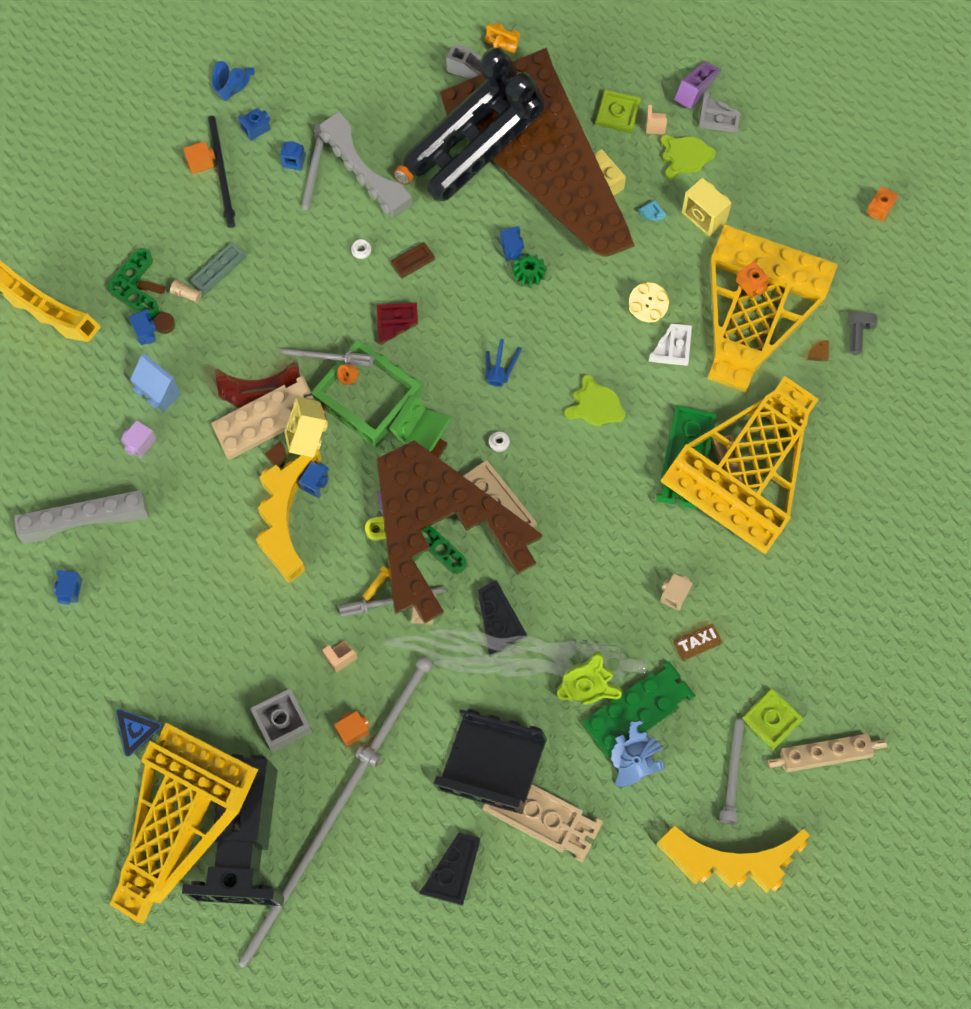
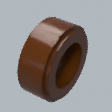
M160 313L155 317L154 325L159 333L168 334L174 330L175 321L171 314Z

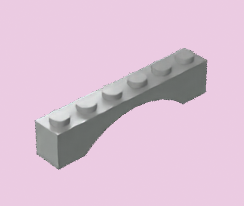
M454 43L446 57L447 71L467 79L474 78L483 74L480 68L482 57L472 49Z
M337 112L320 124V136L325 143L328 142L332 146L334 154L344 160L346 168L356 174L358 182L362 186L365 185L372 199L378 200L385 214L389 213L392 218H395L411 206L412 196L401 183L377 175L361 161L353 146L351 125L340 112Z
M142 490L21 514L14 516L17 536L23 544L45 540L61 531L82 525L103 522H133L148 519L149 514L146 498Z

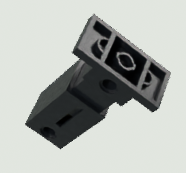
M232 754L235 758L257 768L258 772L239 813L215 840L218 843L215 866L208 867L206 885L205 882L191 881V885L183 884L182 894L197 902L283 907L284 897L278 893V890L273 889V886L264 885V877L259 874L262 850H268L278 770L265 756L254 755L253 758H244L243 755ZM219 804L216 806L214 824L226 811V808Z

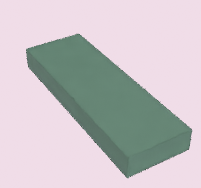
M233 242L229 243L189 280L190 284L198 291H202V295L207 294L247 257L246 253Z

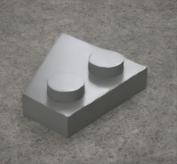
M704 92L699 128L737 133L740 112L734 108H729L722 101H715L710 98L709 93Z

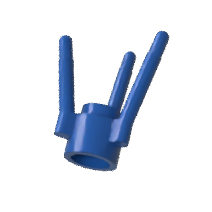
M500 339L496 365L492 369L490 352L486 351L485 379L492 386L501 387L504 383H508L509 375L521 352V347H518L506 372H504V368L500 367L504 339Z

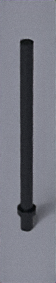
M209 116V128L225 210L223 216L226 218L227 227L233 228L235 227V211L231 205L215 116Z

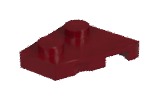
M417 302L377 305L379 344H384L418 325Z

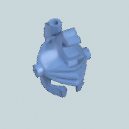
M643 720L631 722L629 727L630 739L626 741L624 735L615 738L617 744H615L614 749L611 751V760L613 761V766L619 769V775L615 781L616 786L633 785L645 776L665 769L663 759L655 762L652 757L654 753L664 749L660 746V742L656 741L654 736L649 738L648 731L642 733L638 730V726L644 723Z

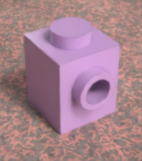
M136 420L131 428L125 430L121 440L127 453L132 456L136 454L142 458L157 438L151 429Z

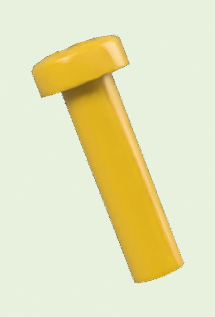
M381 566L379 569L381 573L361 596L365 598V601L368 602L384 581L390 578L387 567Z

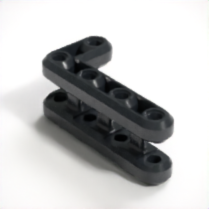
M491 48L483 54L480 68L485 81L410 149L404 157L403 166L407 167L413 176L423 175L436 164L441 168L427 185L428 194L435 201L450 199L533 123L544 110V99L535 80L527 72H517L510 56L502 48ZM495 110L499 114L498 118L481 131L477 126ZM466 137L470 142L458 155L456 154L452 158L448 153L460 140L462 141Z

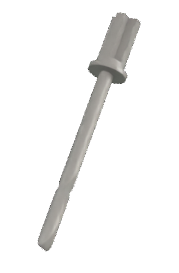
M280 348L281 354L340 360L345 361V364L350 363L359 366L372 367L374 356L353 353L352 350H348L346 355Z
M445 586L431 589L434 594L446 592ZM363 597L362 600L338 605L340 617L358 613L368 614V608L392 604L393 599L389 597L366 602Z

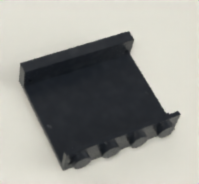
M460 709L459 713L463 719L442 777L436 775L435 787L438 791L522 815L547 741L544 732H542L543 730L535 726H530V728L523 727L519 722L509 720V722L501 721L495 715L483 716L473 709H468V711Z

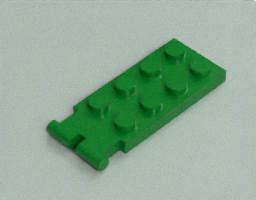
M676 405L660 480L686 444L714 429L717 414ZM712 437L696 445L693 449L708 458ZM665 484L663 485L662 494L657 493L656 501L674 505L675 499H680L679 506L698 509V507Z
M670 661L662 666L664 670L656 676L652 672L625 691L621 698L614 699L582 722L583 727L607 759L612 757L611 751L614 749L615 744H617L615 738L624 735L626 741L630 739L629 727L632 721L643 720L644 723L638 726L639 732L649 731L677 711L680 702L686 698L691 701L696 697L685 681L679 684L676 683V680L681 676Z

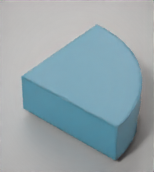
M655 200L638 209V213L648 220H661L666 217L665 212Z

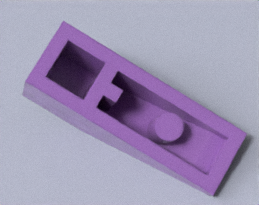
M704 61L681 81L674 100L679 102L681 106L691 109L700 101L704 92L708 90L719 75L721 69Z

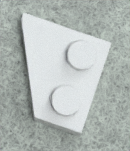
M671 324L664 337L658 342V346L650 354L649 362L688 366L692 326Z

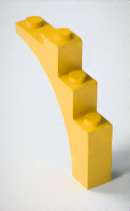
M0 260L1 295L15 308L26 309L40 323L52 325L68 339L89 342L101 328L88 313L70 308L44 294Z
M316 450L314 457L300 455L295 461L288 462L283 467V470H280L277 465L272 468L269 467L259 477L261 484L272 497L264 499L258 507L260 516L270 529L261 531L258 538H256V542L288 583L306 571L291 542L289 512L293 497L299 487V480L311 461L318 464L322 460L319 450Z
M674 825L658 841L657 846L695 885L699 881L704 883L713 874L710 871L712 869L730 889L735 884L740 887L748 879L745 875L747 873L767 893L770 889L775 892L784 883L781 878L785 873L779 867L781 866L784 869L793 860L790 855L795 850L800 853L808 845L805 840L810 835L803 829L792 839L775 848L758 853L736 854L706 847L689 838Z

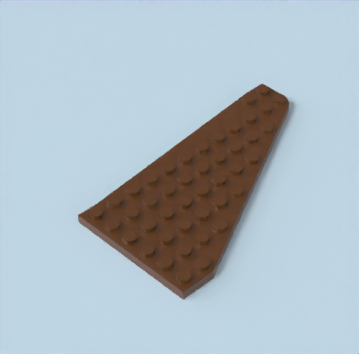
M547 47L513 61L517 72H527L535 80L544 99V110L533 123L492 160L596 255L608 257L635 247L629 227L559 80ZM483 74L440 91L447 115L485 81ZM494 110L477 127L482 131L495 121L499 114Z

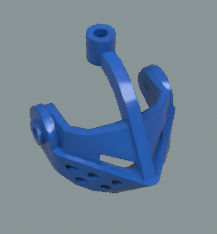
M218 61L212 73L213 90L226 101L248 84L250 75L255 74L254 68H245L244 72L240 68H234L229 75L227 63Z

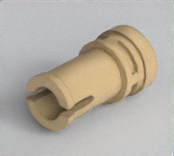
M177 279L173 281L170 288V294L178 297L182 296L195 303L199 302L202 291L186 286L185 283Z

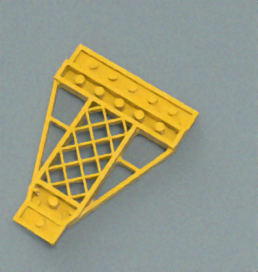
M724 225L709 264L711 271L714 362L707 379L746 393L752 375L823 305L838 264ZM755 261L770 278L768 289L762 294L766 302L757 304L755 298H751L748 294L740 297L742 292L740 285L735 292L716 286V267L738 275L740 270ZM775 289L779 297L770 299L767 292ZM788 293L816 302L803 316L783 308ZM717 294L730 298L733 301L723 327L718 325ZM750 299L753 307L745 309L741 302ZM780 302L778 310H776L773 304ZM737 305L740 309V312L733 314L735 307ZM769 306L772 313L764 316L761 309ZM756 311L759 319L751 321L748 314ZM743 316L747 323L738 326L735 319ZM780 317L796 322L775 344H769ZM774 318L770 328L767 320ZM731 321L734 328L726 331ZM763 323L766 330L757 333L754 325ZM750 328L753 335L744 338L741 331ZM737 333L740 340L734 342L728 336ZM768 335L765 343L763 344L760 337ZM756 339L759 347L755 349L749 347L747 342Z
M784 376L775 390L766 395L762 400L691 443L686 444L660 481L763 554H766L791 519L790 513L804 430L808 422L809 413L819 399ZM744 416H749V420L733 442L718 433ZM761 417L770 419L771 425L763 426ZM756 418L758 427L749 428ZM783 428L787 431L788 437L780 438L778 429ZM773 430L775 439L766 440L764 431ZM759 431L761 441L752 442L750 432ZM745 434L747 442L739 443ZM712 437L725 446L727 452L719 464L716 465L693 449V447ZM789 442L783 450L782 443ZM776 443L778 453L770 454L767 444ZM762 445L764 454L755 455L753 446ZM748 447L750 456L741 457L740 448ZM794 447V456L788 482L779 476L776 470L790 449ZM733 450H735L736 458L728 459ZM778 457L774 465H772L771 458ZM766 459L768 468L759 469L757 460ZM752 461L754 470L745 471L743 462ZM738 463L740 472L731 473L729 464ZM768 473L762 481L760 474ZM755 475L757 484L748 485L746 476ZM741 476L742 482H740L735 477ZM770 480L775 481L788 490L784 512L760 495Z
M165 723L156 743L149 742L141 759L145 767L130 853L121 870L118 887L109 904L137 923L144 924L153 903L160 904L239 813L258 772L257 768L169 723ZM157 770L163 773L165 777L154 801L151 802L150 797L154 773ZM190 795L191 803L186 805L185 797ZM212 800L225 807L226 811L213 827L205 833L200 830V823ZM178 802L179 809L174 811L173 804ZM180 817L181 824L176 826L175 819ZM168 823L169 831L164 833L163 825ZM195 835H200L202 837L201 841L185 858ZM170 838L171 846L166 848L165 840ZM158 844L159 852L154 855L153 847ZM160 860L161 868L156 869V861Z

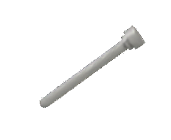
M320 124L315 125L314 129L316 143L302 202V209L304 211H307L310 207L324 143L320 136Z
M741 718L735 720L726 804L723 810L720 811L719 821L726 824H737L738 813H736L734 805L744 721Z

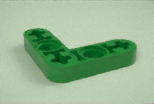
M141 248L134 252L110 280L108 288L113 297L138 313L146 310L143 302L148 307L153 306V310L148 309L151 318H154L159 313L157 301L134 286L153 263L150 251ZM146 256V258H147L146 260L142 259V260L140 261V259H139L140 257L144 258V257ZM130 269L136 271L135 275L132 277H127L125 275V273ZM115 286H117V287H120V286H121L122 289H123V291H121L120 289H116V290H115L114 287H115ZM132 294L139 295V299L135 302L128 300Z
M429 526L421 530L422 533L426 534L430 532V538L434 541L432 545L431 541L427 537L425 538L429 546L432 545L428 550L430 554L453 574L464 572L467 563L465 556L433 527ZM445 545L448 551L445 554H438L436 547ZM452 552V558L455 561L461 560V567L457 565L453 567V561L449 558ZM420 554V555L414 557V558H413L414 562H415L422 554Z

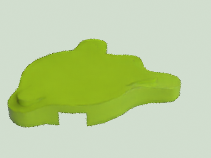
M664 135L660 141L661 145L666 149L662 159L665 162L671 163L665 171V177L669 180L674 179L681 173L701 171L702 167L713 160L716 155L714 148L696 137L673 138L669 135Z
M591 375L583 377V387L573 394V399L578 404L566 408L564 413L565 418L568 420L583 419L594 426H602V424L609 422L610 424L613 422L620 423L625 419L626 415L617 394L607 387L598 385Z
M595 652L589 660L575 664L565 672L562 683L557 688V696L561 700L573 701L574 699L581 701L582 704H591L602 698L619 699L622 696V689L607 682L613 678V672L603 665V654Z

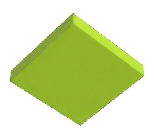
M604 89L595 125L632 133L642 98Z
M771 688L741 719L759 738L774 750L804 718Z

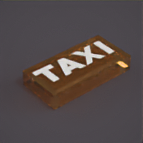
M712 623L674 640L673 643L684 662L721 645L723 642Z

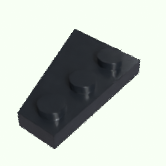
M497 580L478 590L490 657L528 637Z
M458 833L420 890L419 895L463 906L481 838Z

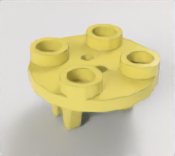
M641 283L630 294L629 310L641 321L656 322L668 310V293L657 283Z

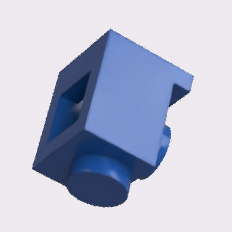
M256 108L248 114L238 117L241 129L251 141L270 130V117L265 110L261 112L259 108Z
M294 141L283 143L280 153L283 168L302 171L306 157L303 145ZM289 159H295L296 162H291Z
M519 226L500 230V243L506 261L518 260L520 255H522L524 242L522 237H520Z
M148 309L129 317L141 346L156 341L153 332H156L157 329Z
M311 461L299 480L301 490L320 498V488H324L329 479L327 474L329 468L322 463L316 464Z
M57 570L56 575L59 577V581H56L54 585L57 603L63 605L77 603L83 579L78 572Z

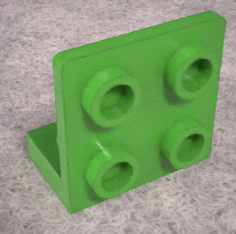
M410 395L389 429L401 443L407 444L415 440L431 452L452 418L449 415L426 409L417 397Z

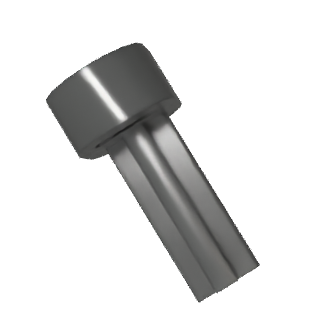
M852 312L848 317V326L851 327L850 353L857 355L862 354L863 329L876 328L877 315L867 312Z

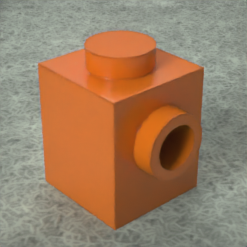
M206 141L194 143L183 148L191 174L214 168L212 160L215 159L212 148L208 149Z
M881 186L870 202L866 213L873 219L884 222L895 206L899 195Z
M753 261L738 272L736 282L753 298L757 294L759 296L768 289L767 285L770 278Z
M357 711L344 714L340 718L341 720L334 724L346 748L369 735L368 727H370V724L365 715L360 716Z

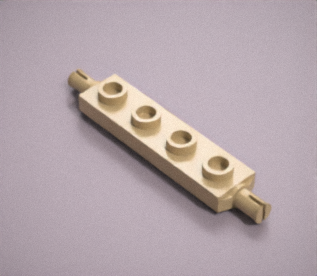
M868 734L782 748L780 757L767 759L769 769L782 766L787 773L871 758L874 755L875 749L887 748L885 739L872 741Z

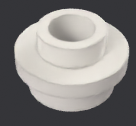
M359 239L353 243L351 251L354 257L364 259L370 255L371 246L366 240Z
M495 432L490 436L489 446L493 451L503 452L509 447L510 440L505 433ZM502 439L503 442L499 444L496 443V440Z

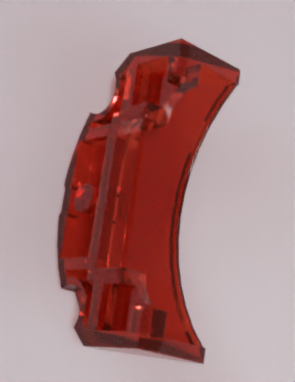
M293 360L280 373L261 380L238 379L227 375V373L222 372L220 369H215L218 396L237 408H241L283 385L289 387L297 383L296 379L300 377L298 360Z

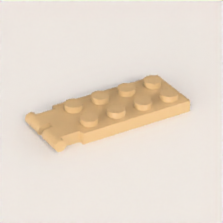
M304 376L298 377L296 379L297 383L289 387L283 385L211 423L227 459L231 460L285 432L296 397L305 398V396L311 393ZM308 396L305 398L315 401L313 396Z
M533 784L522 815L487 804L482 808L484 812L562 853L564 849L576 855L575 859L581 863L584 862L592 844L585 841V838L588 837L595 840L603 824V821L597 818L592 821L582 816V810Z

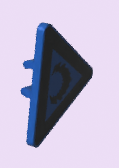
M121 708L116 710L124 753L127 757L131 756L162 727L160 722Z

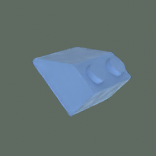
M143 353L130 379L134 386L132 389L138 396L142 397L144 395L148 399L147 402L154 409L159 408L164 412L181 394L174 377Z

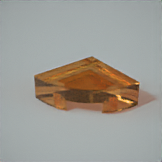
M829 340L820 341L814 345L808 353L807 360L827 362L829 358Z

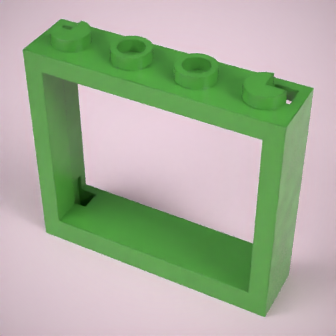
M357 340L349 350H352L353 353L374 356L373 364L410 389L376 430L325 394L338 379L337 370L339 366L345 364V361L339 360L312 390L311 396L314 397L315 401H319L321 406H324L326 412L377 447L391 431L389 428L410 395L417 398L422 395V385L417 378L405 374V371L400 366L391 364L386 356L374 352L369 344Z

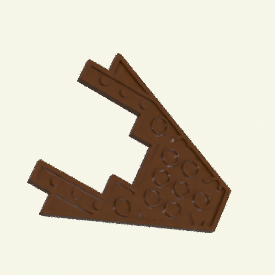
M415 440L377 458L395 615L414 606L425 624L444 613L413 558L430 549L421 530L455 513L466 531L485 522L517 575L536 565V561L527 546L540 540L542 534Z

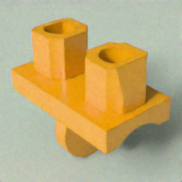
M489 23L487 25L484 42L493 45V48H502L513 54L517 52L520 37L519 31L505 30L503 25L499 23L494 25Z

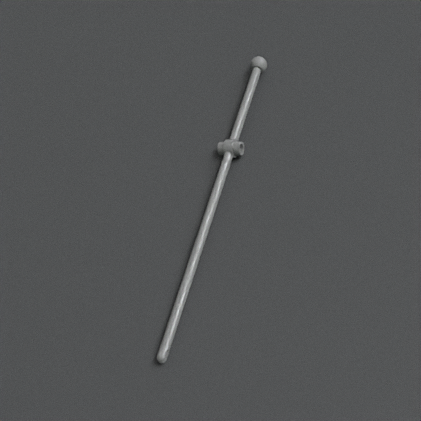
M422 656L417 659L415 673L370 747L362 745L358 749L356 757L360 759L359 765L280 893L284 897V904L367 767L370 765L377 767L382 758L377 753L379 747L424 673L429 672L433 667V661L428 657ZM272 906L239 961L240 967L245 968L249 964L283 907Z

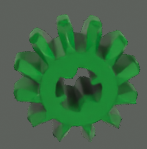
M527 253L526 257L520 255L519 261L515 260L513 275L516 282L521 281L522 287L529 284L531 288L533 283L539 286L540 280L545 279L547 267L544 265L543 258L538 259L537 254L530 257V254Z

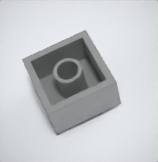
M291 688L250 708L272 753L312 733Z

